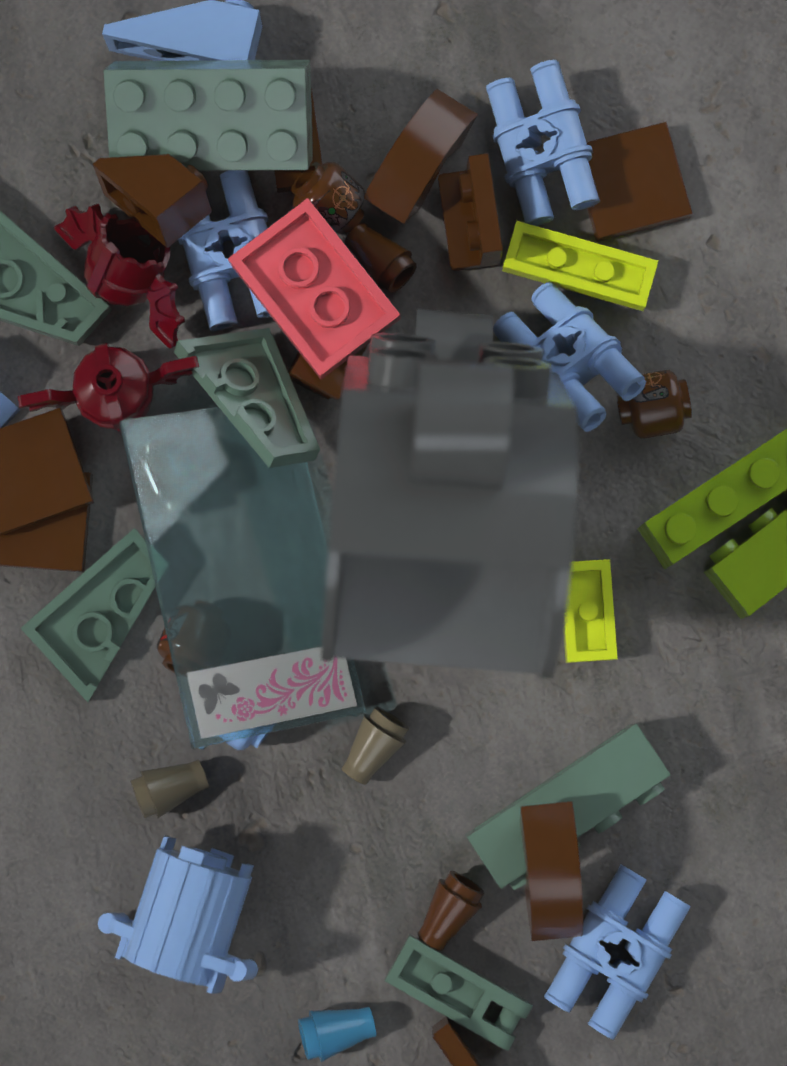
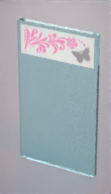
M219 407L122 420L119 424L192 749L198 748L203 750L211 745L348 716L357 717L365 713L366 709L354 659L333 657V662L321 661L328 548L307 462L269 468Z

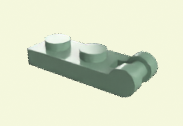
M409 934L385 977V982L507 1051L510 1050L516 1039V1036L512 1033L521 1017L526 1019L534 1006L521 996L503 988L441 951L432 948ZM491 1001L503 1007L495 1023L483 1018Z

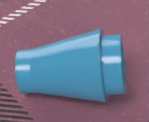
M369 1006L360 1009L309 1011V1017L298 1019L301 1041L307 1060L319 1057L320 1061L323 1062L366 1039L376 1037L375 1023Z

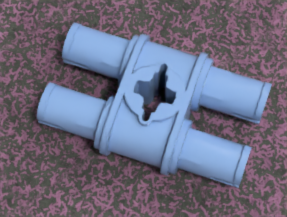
M547 60L534 65L530 69L542 107L537 114L530 117L524 116L514 79L502 78L486 86L497 124L492 136L494 142L499 144L507 171V174L504 176L505 181L509 183L510 187H515L525 223L535 226L548 223L555 218L543 178L550 172L561 171L571 209L582 210L600 202L588 162L592 159L593 150L586 143L578 116L581 112L580 106L575 100L569 98L560 64L557 60ZM546 135L550 140L544 143V152L540 153L535 148L542 144L541 136Z
M228 170L220 175L230 216L224 220L214 222L207 215L178 239L179 244L184 247L191 273L189 284L193 286V289L199 290L211 331L227 329L238 323L228 282L240 276L230 265L228 258H225L222 253L224 250L223 243L232 240L235 246L234 253H236L267 229L268 215L262 208L257 206L247 170ZM250 290L257 317H271Z
M547 282L533 293L531 300L533 305L553 325L550 329L537 337L514 312H508L496 321L493 326V332L501 342L525 344L543 349L542 362L551 365V372L558 373L576 407L578 425L585 432H589L603 422L606 417V411L583 385L600 374L624 401H628L636 397L644 389L646 380L621 354V342L615 336H609L593 320V314L588 308L576 307L554 283Z
M622 864L598 903L593 901L591 905L588 904L586 909L589 912L583 920V936L574 937L569 945H564L563 955L566 956V959L544 995V998L570 1013L592 974L598 975L601 972L606 975L610 986L588 1024L612 1040L615 1039L636 1001L642 1002L643 999L648 998L649 994L646 992L664 960L671 958L672 948L669 947V944L691 907L664 891L642 930L637 928L636 931H633L626 927L628 922L624 919L647 880ZM622 938L627 940L624 948L630 953L635 962L632 963L629 960L624 961L617 958L613 964L608 963L611 956L599 942L603 940L606 943L619 944Z

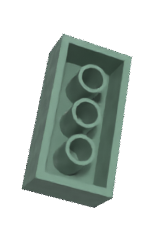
M310 60L114 61L103 70L109 158L170 154L185 167L192 165L197 170H308L313 160Z

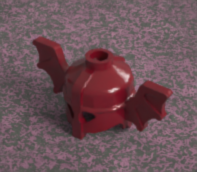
M98 203L89 206L87 211H80L77 206L66 209L67 216L62 223L55 225V231L73 249H78L89 241H93L88 246L85 260L84 277L88 283L87 289L95 298H102L107 303L113 305H137L144 303L148 299L150 305L149 327L151 331L169 349L175 347L178 341L177 332L179 326L185 322V318L179 314L175 305V292L178 289V285L164 280V271L170 258V247H165L133 219L117 220L116 214L110 215L109 213L103 217ZM149 235L150 245L142 241L138 236Z
M108 343L95 346L94 351L84 356L74 371L73 390L58 391L46 389L17 396L19 408L29 407L30 412L45 407L61 408L64 410L67 406L76 404L82 416L98 426L118 430L121 435L132 433V427L142 421L150 409L155 391L154 386L159 384H177L178 378L192 375V371L199 368L197 356H191L165 362L157 370L149 372L144 360L125 348L110 347ZM103 373H112L108 378L101 377ZM117 379L116 384L112 387L111 383ZM98 382L106 384L107 389L100 388Z

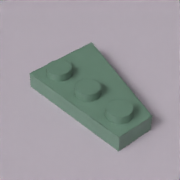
M270 328L177 341L174 350L175 355L179 359L197 356L199 368L194 369L192 375L269 468L314 461L320 447Z
M134 528L24 624L21 630L80 695L89 702L168 564Z

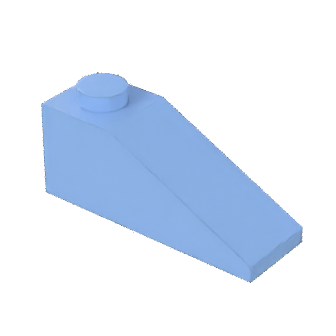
M207 0L105 24L102 35L109 51L152 61L255 60L262 31L260 11L254 9L246 1L225 0V2Z

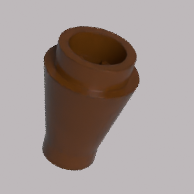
M364 222L355 226L345 239V245L352 250L363 268L380 289L385 288L390 293H394L401 289L416 271L417 263L411 259V251L374 231Z
M450 871L446 879H439L424 923L417 933L418 937L432 948L443 951L454 935L482 908L480 900L485 894L482 888L469 878L455 871Z

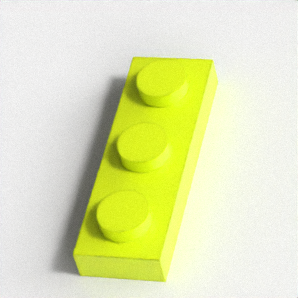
M516 220L502 271L541 283L552 282L556 287L644 311L658 260Z

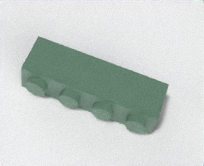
M630 724L466 833L465 836L500 889L510 884L513 890H516L526 884V865L520 828V806L572 801L577 838L593 827L599 834L621 820L623 816L619 810L636 799L639 805H643L664 791L665 788L661 781L671 774L637 724Z

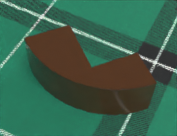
M436 89L417 110L395 141L371 181L364 199L405 224L422 207L445 161L462 146L478 114L439 89Z
M570 801L520 806V828L526 865L525 896L531 941L583 936V900L573 803Z

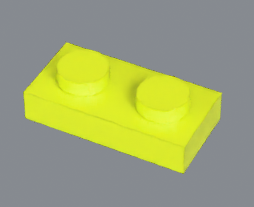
M610 559L572 562L563 630L566 663L618 659Z

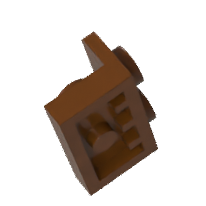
M488 153L468 156L467 170L443 173L438 176L450 267L454 271L499 265L503 252Z

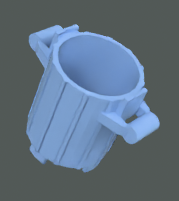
M164 836L161 846L156 850L134 920L129 919L125 913H104L98 919V928L101 932L106 934L114 933L121 936L115 958L119 960L125 958L132 964L178 981L207 986V992L211 994L222 993L227 975L231 980L237 982L253 979L258 973V966L255 961L240 959L227 953L252 879L250 876L254 865L242 863L240 871L231 868L234 855L211 848V851L208 852L182 846L181 851H176L173 848L177 838Z

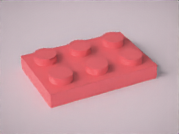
M308 198L228 258L233 269L321 380L347 361L349 355H355L371 342L372 334L385 332L401 319V314Z

